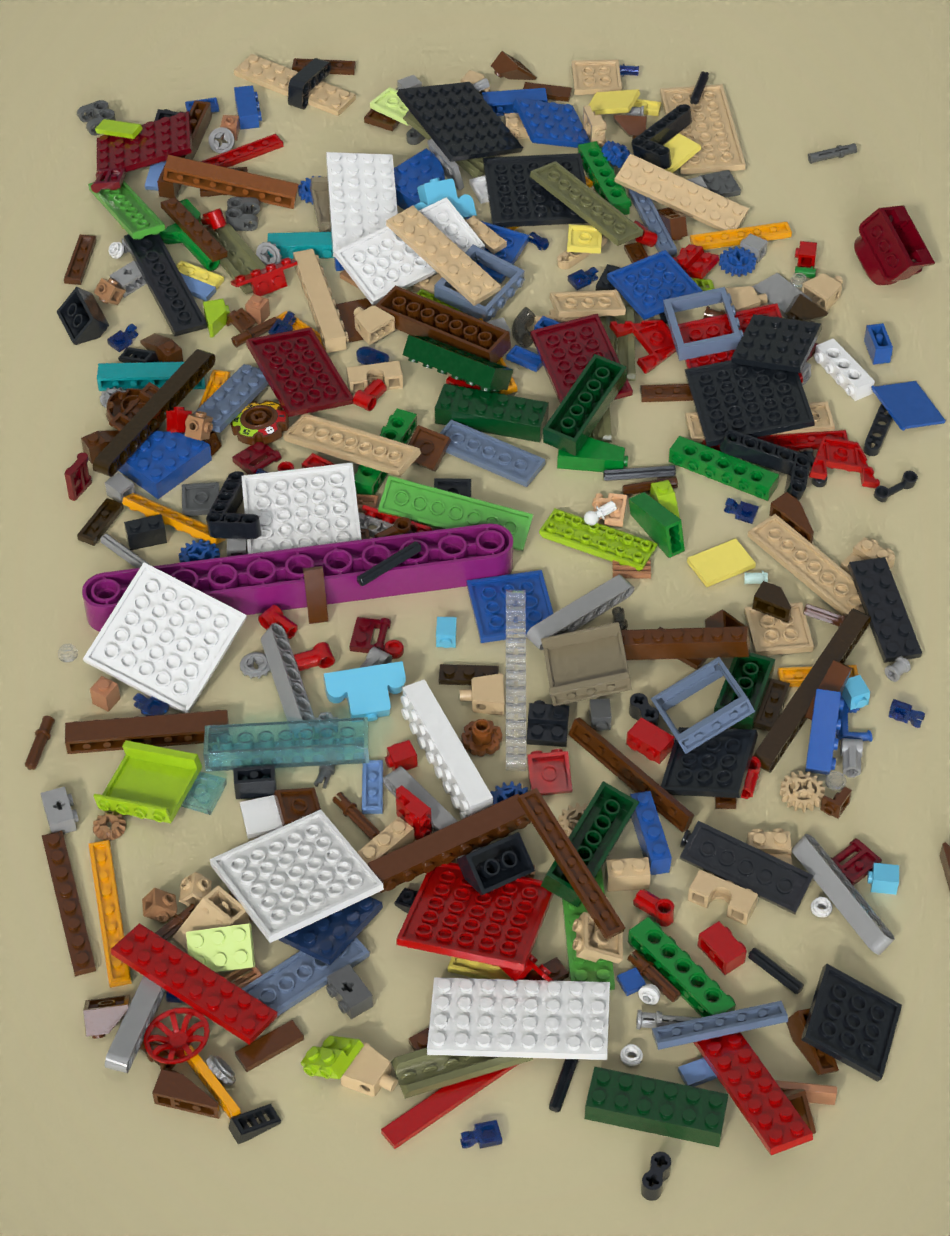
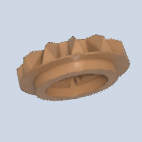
M105 811L104 815H98L96 821H93V832L101 840H115L122 836L126 830V820H124L121 814H116L115 811L113 813ZM107 822H111L112 830L108 828Z

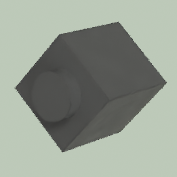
M590 699V726L594 730H611L610 699Z

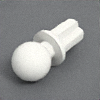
M613 501L601 507L596 506L597 511L585 513L584 521L587 525H595L600 517L604 520V516L615 511L617 507Z

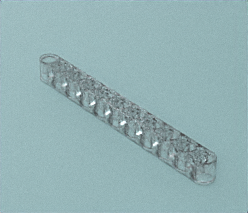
M506 590V771H526L525 590Z

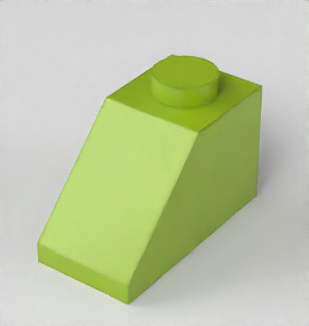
M224 299L203 302L210 338L214 337L226 325L227 316L230 314L229 306L225 305Z
M669 480L651 483L650 497L680 518L675 492Z

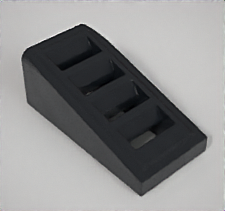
M127 347L118 358L123 363L159 362L155 351Z
M268 1104L231 1117L229 1130L237 1144H241L281 1124V1119L273 1106ZM264 1114L268 1116L269 1121L265 1119Z

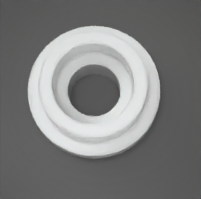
M113 242L109 246L108 251L111 257L118 259L123 255L124 245L122 243Z
M818 897L811 903V912L817 917H827L832 912V904L827 898Z
M653 984L642 986L638 992L639 998L649 1005L657 1004L660 999V991Z
M629 1044L621 1050L620 1058L627 1066H637L642 1061L643 1053L638 1046Z

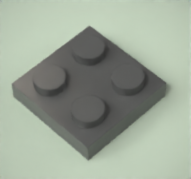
M730 170L700 175L707 185V189L725 198L741 194V189Z
M219 482L182 484L183 515H208L220 492Z

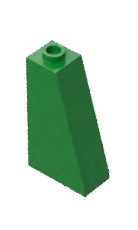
M588 437L576 456L558 449L557 469L603 472L604 470L624 469L628 465V456H625V448Z
M645 492L629 498L631 516L651 539L658 544V547L668 558L685 551L682 521L680 518Z

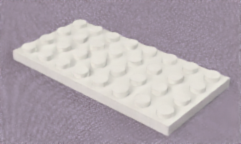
M326 152L333 257H335V251L386 227V220L398 214L392 154Z
M447 197L419 210L463 252H466L473 244L484 250V243ZM387 226L334 253L336 259L372 305L377 304L395 285L407 289L438 273Z
M434 977L427 1055L607 1060L610 982H548L547 980L514 981L511 979Z

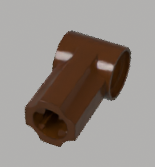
M400 517L395 520L393 526L375 534V538L412 533L411 521L406 517Z

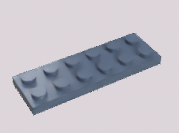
M243 364L196 411L207 413L206 416L213 417L212 431L221 433L268 385V382L260 368Z
M450 420L440 432V434L451 439L446 453L525 487H528L545 465V459L454 420Z
M357 937L331 965L299 951L243 987L242 990L277 1011L278 1017L327 985L328 975L348 964L353 968L368 958L370 954Z

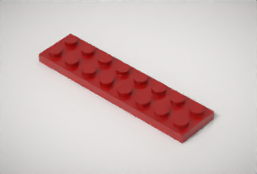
M140 923L111 948V955L249 1045L277 1018V1011Z
M741 1032L693 1042L770 1155L813 1140L812 1131Z

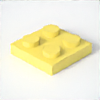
M569 224L567 252L601 254L602 233L593 226Z

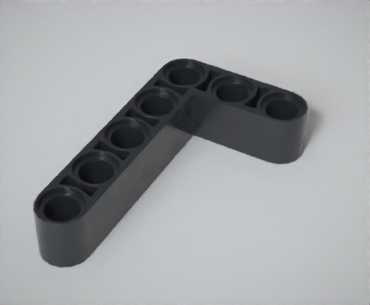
M687 104L677 106L634 138L631 142L634 156L660 168H669L672 165L670 150L663 146V144L692 123L690 106Z
M734 430L726 431L719 445L723 453L787 474L784 493L788 492L797 498L798 501L801 499L806 489L810 468V459L807 455Z
M235 471L228 475L206 517L209 536L212 538L256 539L262 535L258 515L236 513L243 500L242 476H244V473L241 471Z

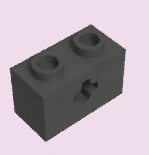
M350 964L327 976L328 986H326V990L331 998L335 997L343 1014L347 1013L350 1019L373 1007V995Z

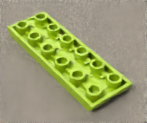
M554 508L539 530V534L545 539L611 562L613 560L620 562V565L634 567L637 571L645 567L650 556L658 546L657 543L599 523L592 526L587 525L584 518Z

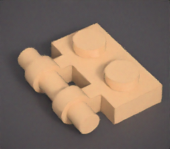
M597 493L593 499L592 506L594 508L592 511H597L596 506L601 507L613 501L617 509L604 516V525L623 527L627 495L609 493L608 498H603L601 493Z

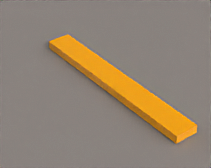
M110 841L89 843L109 986L112 988L132 984L129 966L111 955V948L124 937Z

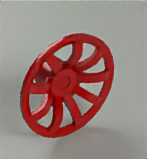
M180 1007L161 1013L149 1024L144 1034V1046L148 1055L152 1059L164 1064H177L190 1060L201 1052L207 1044L210 1035L208 1021L202 1013L192 1008ZM185 1013L186 1016L184 1017L182 1027L179 1028L176 1014ZM170 1016L173 1031L160 1021ZM193 1016L197 1017L200 1021L193 1024L188 1030L190 1019ZM154 1027H157L162 1032H164V1034L167 1037L161 1035H151V1032L153 1031ZM204 1027V1037L193 1035L198 1028ZM152 1041L164 1043L157 1046L154 1050L150 1047V1042ZM192 1042H201L200 1045L192 1052V1050L189 1047L190 1045H192L193 1047ZM170 1050L168 1059L158 1056L161 1051Z

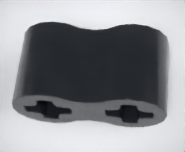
M633 694L630 697L629 704L630 716L637 721L642 717L658 727L659 711L649 705L648 699L644 694Z
M665 1152L653 1154L650 1161V1170L643 1175L641 1194L646 1200L654 1201L661 1196L663 1182L670 1175L671 1158Z

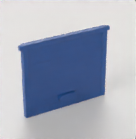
M916 381L871 386L874 394L903 431L909 428L944 424L946 421Z

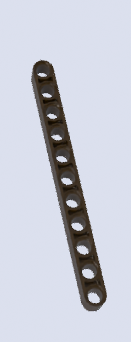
M200 349L195 350L94 459L93 471L109 477L114 476L166 419V411H173L174 407H177L212 369L216 360L215 354Z
M854 608L851 609L756 750L754 757L760 760L761 769L769 773L773 771L807 720L805 716L816 693V689L819 688L833 660L844 664L868 628L871 616Z

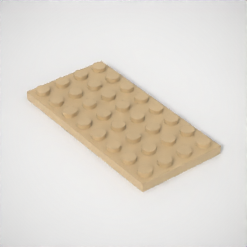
M723 84L705 85L700 100L696 105L690 103V97L695 86L660 89V97L665 115L679 105L687 104L690 106L692 123L679 133L701 146V150L679 168L680 174L745 170L746 164Z

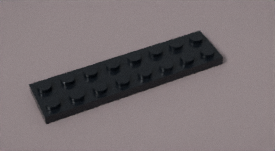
M129 234L124 235V242L174 337L207 328V322L160 235L150 234L142 239H133Z

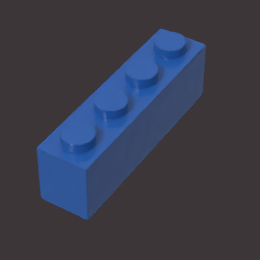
M545 88L482 92L483 99L491 106L497 116H504L506 113H518L513 104L515 98L548 102Z
M816 689L805 772L830 775L831 770H835L836 758L832 757L833 750L838 749L839 738H835L836 730L840 731L841 718H838L839 710L843 711L844 699L840 698L841 692Z
M651 791L630 794V797L639 801L631 819L643 857H648L651 875L669 873L672 857Z

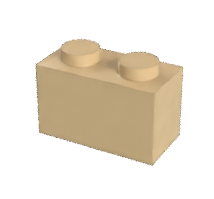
M648 857L606 860L605 879L607 892L649 889L651 873Z

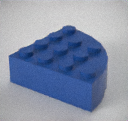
M427 148L394 168L397 205L405 210L412 205L420 203L418 186L429 183L431 179L439 178L440 181L445 180L441 162Z
M155 431L118 471L152 496L160 499L212 461L211 448L208 443L186 437L182 433Z

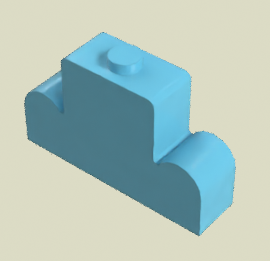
M439 178L431 179L429 183L417 187L420 203L412 206L418 211L447 197L464 219L477 215L473 198L470 195L464 194L457 197L453 179L440 181Z
M403 661L324 673L323 680L326 696L330 702L340 703L344 698H347L352 721L365 719L366 721H374L378 717L390 715L391 704L388 691L392 694L401 693L402 687L405 686L406 676Z

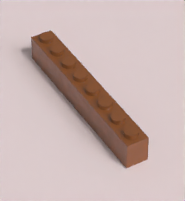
M168 155L163 176L165 181L236 197L256 198L263 203L294 209L299 185L293 182Z

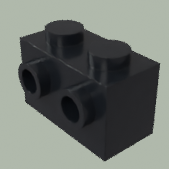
M161 514L124 522L130 550L167 543Z
M275 765L233 768L236 799L272 796L275 790H277Z

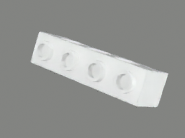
M834 338L816 345L815 361L825 369L826 373L831 375L836 383L846 391L847 395L851 396L854 401L873 394L871 386L874 385L875 381Z

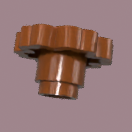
M478 719L477 721H471L464 727L461 742L465 749H470L472 755L480 757L486 753L492 755L500 749V742H502L501 728L494 726L493 721Z

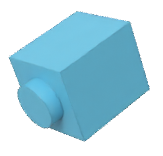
M437 617L436 647L456 648L457 617Z
M861 675L848 678L842 692V697L850 710L862 708L869 704L870 691Z
M873 863L872 871H868L867 883L871 884V892L896 895L899 885V865Z

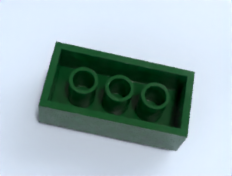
M751 652L749 657L733 658L729 672L749 699L755 712L732 725V728L753 730L756 716L770 679L773 676L775 659ZM726 679L715 704L714 713L738 699V696Z

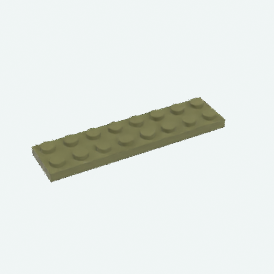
M555 161L531 171L530 177L615 245H622L643 235L644 230L558 162Z

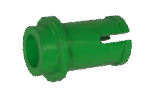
M795 266L794 277L812 279L816 276V268H813V266L811 268Z

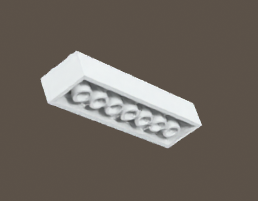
M425 679L402 687V716L404 720L409 721L412 734H416L420 748L426 751V758L429 764H433L437 778H441L443 781V788L447 794H450L454 808H458L460 811L461 820L492 806L493 796Z

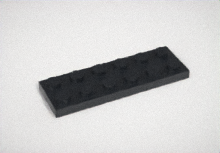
M886 558L849 562L848 569L865 614L871 616L869 625L883 662H894L899 656L906 659L920 658L922 655L921 648Z
M700 821L697 822L680 855V860L705 872H710L723 880H729L735 885L750 889L757 893L759 898L792 914H796L814 877L812 874Z

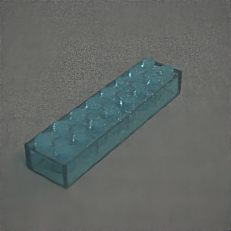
M368 717L205 726L203 755L206 772L233 770V768L275 765V768L369 763Z

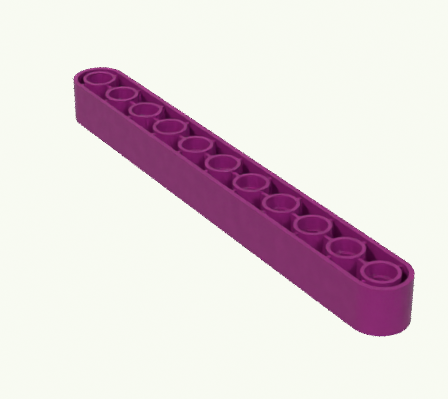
M480 524L152 567L245 615L263 613L272 605L278 606L281 611L307 607L303 568L323 567L327 605L466 587L467 580L509 575L513 569V536L508 529L501 525ZM414 541L421 545V551L364 586L358 584L357 576ZM140 568L99 573L90 577L85 582L82 588L87 621L93 629L101 631Z

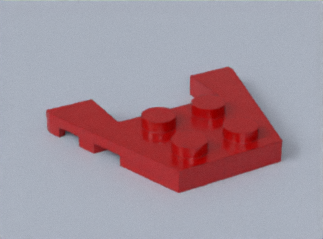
M663 320L641 321V323L625 321L624 324H617V321H612L609 327L617 338L633 333L649 355L638 358L637 364L645 374L676 352L670 329Z
M823 436L809 477L825 480L827 477L826 467L848 472H859L863 487L876 488L880 485V481L875 479L873 475L874 470L866 463L867 458L858 442Z

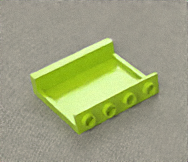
M126 740L122 746L126 755L102 795L95 793L93 795L98 808L103 811H115L121 815H131L140 819L146 818L160 823L171 824L202 769L198 754Z

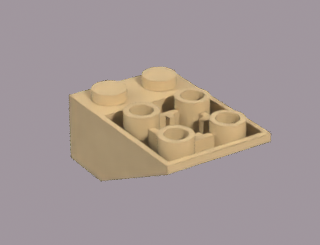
M218 885L202 898L173 936V939L188 951L186 932L248 924L249 915L237 900Z

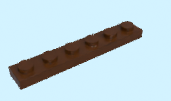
M176 197L161 202V208L212 262L228 256V251Z

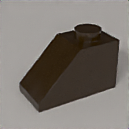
M798 294L793 298L784 314L788 316V319L811 321L827 316L828 312L802 294Z
M763 581L754 595L752 609L789 622L791 605L782 588Z

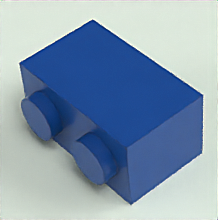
M884 323L866 325L864 343L873 365L890 363L893 346Z

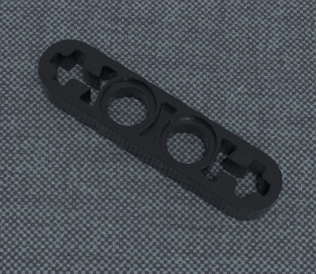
M883 404L880 405L865 440L863 451L869 456H876L880 453L893 421L889 413L884 415V412L887 410ZM878 422H885L886 425H880ZM874 433H878V434H880V435H882V436H881V437H875L873 434H874Z

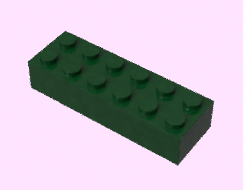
M408 335L402 354L409 357L408 361L414 363L421 362L423 367L429 369L434 367L438 373L445 375L449 373L452 375L451 378L456 380L464 379L466 384L472 386L477 384L481 386V390L491 392V390L495 392L508 390L513 369L428 336Z
M594 354L543 428V443L576 456L627 381V366Z
M444 384L435 406V424L447 425L450 420H454L480 432L540 443L543 428L548 420L549 402Z
M604 781L569 836L571 843L594 879L639 804V801ZM554 860L545 875L541 887L578 908L581 900Z
M594 1066L585 1105L584 1119L719 1147L729 1094Z

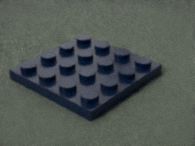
M369 896L278 940L331 965L383 908L382 902Z

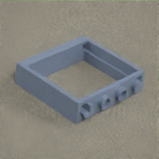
M473 244L465 253L474 262L477 261L510 278V280L486 306L481 304L473 306L463 295L452 290V285L443 277L435 284L434 297L472 317L482 318L483 321L487 322L492 317L494 318L496 312L505 306L506 301L514 296L518 288L522 287L525 281V271Z
M725 287L663 300L664 313L679 361L734 350L738 346L743 332L738 329L740 328L738 317H734L736 316L734 305L731 306L730 293L727 294ZM723 302L733 333L684 344L675 312Z
M720 657L651 698L685 754L755 712L749 699ZM724 676L738 696V699L679 733L666 711Z

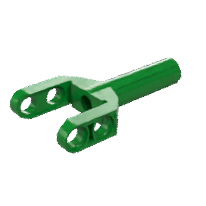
M188 199L179 201L201 223V213ZM176 223L167 226L164 231H160L159 235L165 244L182 243L205 269L214 271L218 268L220 260L212 262Z

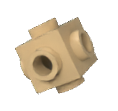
M197 872L185 877L180 884L179 902L187 906L192 903L196 907L202 898L211 892L212 881Z

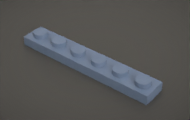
M629 189V196L644 226L658 236L655 244L658 253L666 250L670 255H676L677 248L652 200Z
M782 1001L652 1028V1035L658 1050L785 1023L788 1022V1015Z

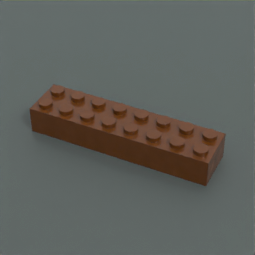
M396 285L375 305L395 317V329L409 335L428 336L495 363L511 348L509 331Z

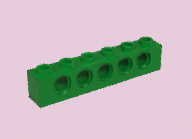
M597 141L579 144L578 153L581 154L583 169L588 178L593 181L596 193L621 213L628 215L632 206L631 199L627 197L625 188L615 182L614 168L609 165L608 158L603 156L604 154L601 152L602 147H599Z
M397 408L394 414L389 416L386 426H383L380 436L407 444L417 428V414ZM359 464L358 471L354 475L356 494L376 495L388 473Z
M679 436L669 449L668 462L766 501H769L777 489L779 474L682 436Z
M647 917L629 930L628 943L635 950H638L648 962L654 963L653 966L680 991V996L701 1017L735 1011L736 1004L734 999L730 995H726L720 989L719 984L715 980H711L706 975L704 969L700 965H696L691 960L690 955L686 951H682L677 946L675 940L671 936L668 937L662 931L661 926L657 922H653Z

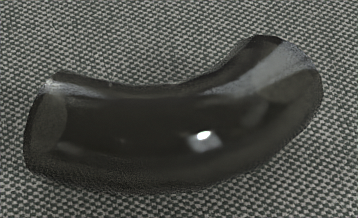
M527 307L523 308L516 316L511 328L513 339L523 348H528L533 343L529 328L534 323V317H536Z

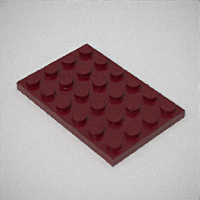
M189 111L180 112L170 117H163L157 121H149L141 125L143 129L134 139L110 135L100 136L97 138V171L99 169L125 168L126 172L166 161L168 155L180 157L192 153L191 116Z
M598 313L531 331V338L560 403L594 354L620 364ZM628 379L614 400L633 395Z
M311 327L247 339L246 345L282 408L288 414V417L353 404L352 394Z

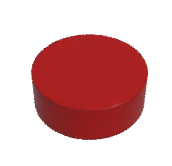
M390 640L384 645V652L392 655V659H398L404 653L403 644L398 640Z

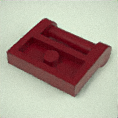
M125 168L99 169L96 173V180L91 185V190L97 193L101 189L117 190L121 188L126 175Z
M256 442L254 445H250L234 455L232 459L233 463L245 473L253 475L271 463L278 462L282 457L277 450L274 451L267 444Z
M84 452L77 455V460L64 473L68 496L73 501H76L92 484V477L89 475L87 464L89 459L87 453Z
M357 617L349 646L350 651L368 653L373 647L384 651V642L387 630L391 626V620L388 618H381L379 620ZM375 629H380L377 643L371 644Z
M857 838L853 839L850 845L836 856L830 857L853 886L866 877L868 871H872L873 863H882V859ZM854 852H859L858 854H856L854 857H852L850 860H848V861H847L846 863H844L843 865L840 864L843 860H845V859H846L848 856H850L852 853H854Z

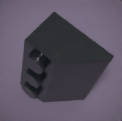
M77 286L57 310V314L74 345L100 338L109 327V323L93 294Z
M519 832L456 859L464 879L480 895H484L536 871Z

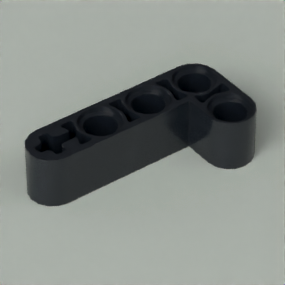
M314 58L293 76L288 86V105L304 110L308 105L309 92L329 75L331 63Z

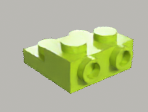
M329 1035L321 1047L312 1046L307 1051L306 1056L301 1061V1065L304 1067V1072L309 1076L340 1079L364 1045L360 1039Z

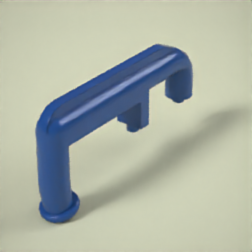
M845 700L843 711L839 710L838 718H841L840 731L836 730L837 738L840 740L842 738L862 739L863 741L872 742L873 737L870 730H867V732H848V713H857L860 708L850 710Z

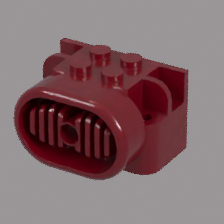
M904 205L878 208L860 224V236L854 242V250L867 276L876 285H891L900 280H906L912 275L920 273L923 266L935 264Z

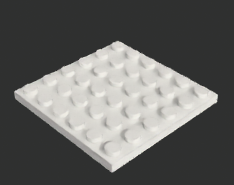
M353 463L242 476L245 514L258 515L262 535L259 538L247 539L248 554L362 540Z
M144 562L87 651L83 661L181 713H189L245 622L247 615Z
M318 810L210 859L211 867L243 906L269 943L384 890L380 879L322 810Z

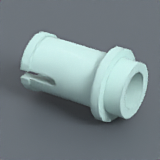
M745 572V584L768 582V572Z

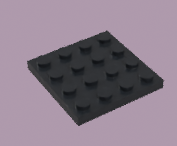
M753 314L731 357L732 363L801 373L822 330V324Z
M679 727V733L687 730L688 727ZM726 729L686 754L675 738L661 787L671 795L741 798L758 737L757 730Z
M826 964L822 967L801 1040L878 1082L884 1074L902 1004Z

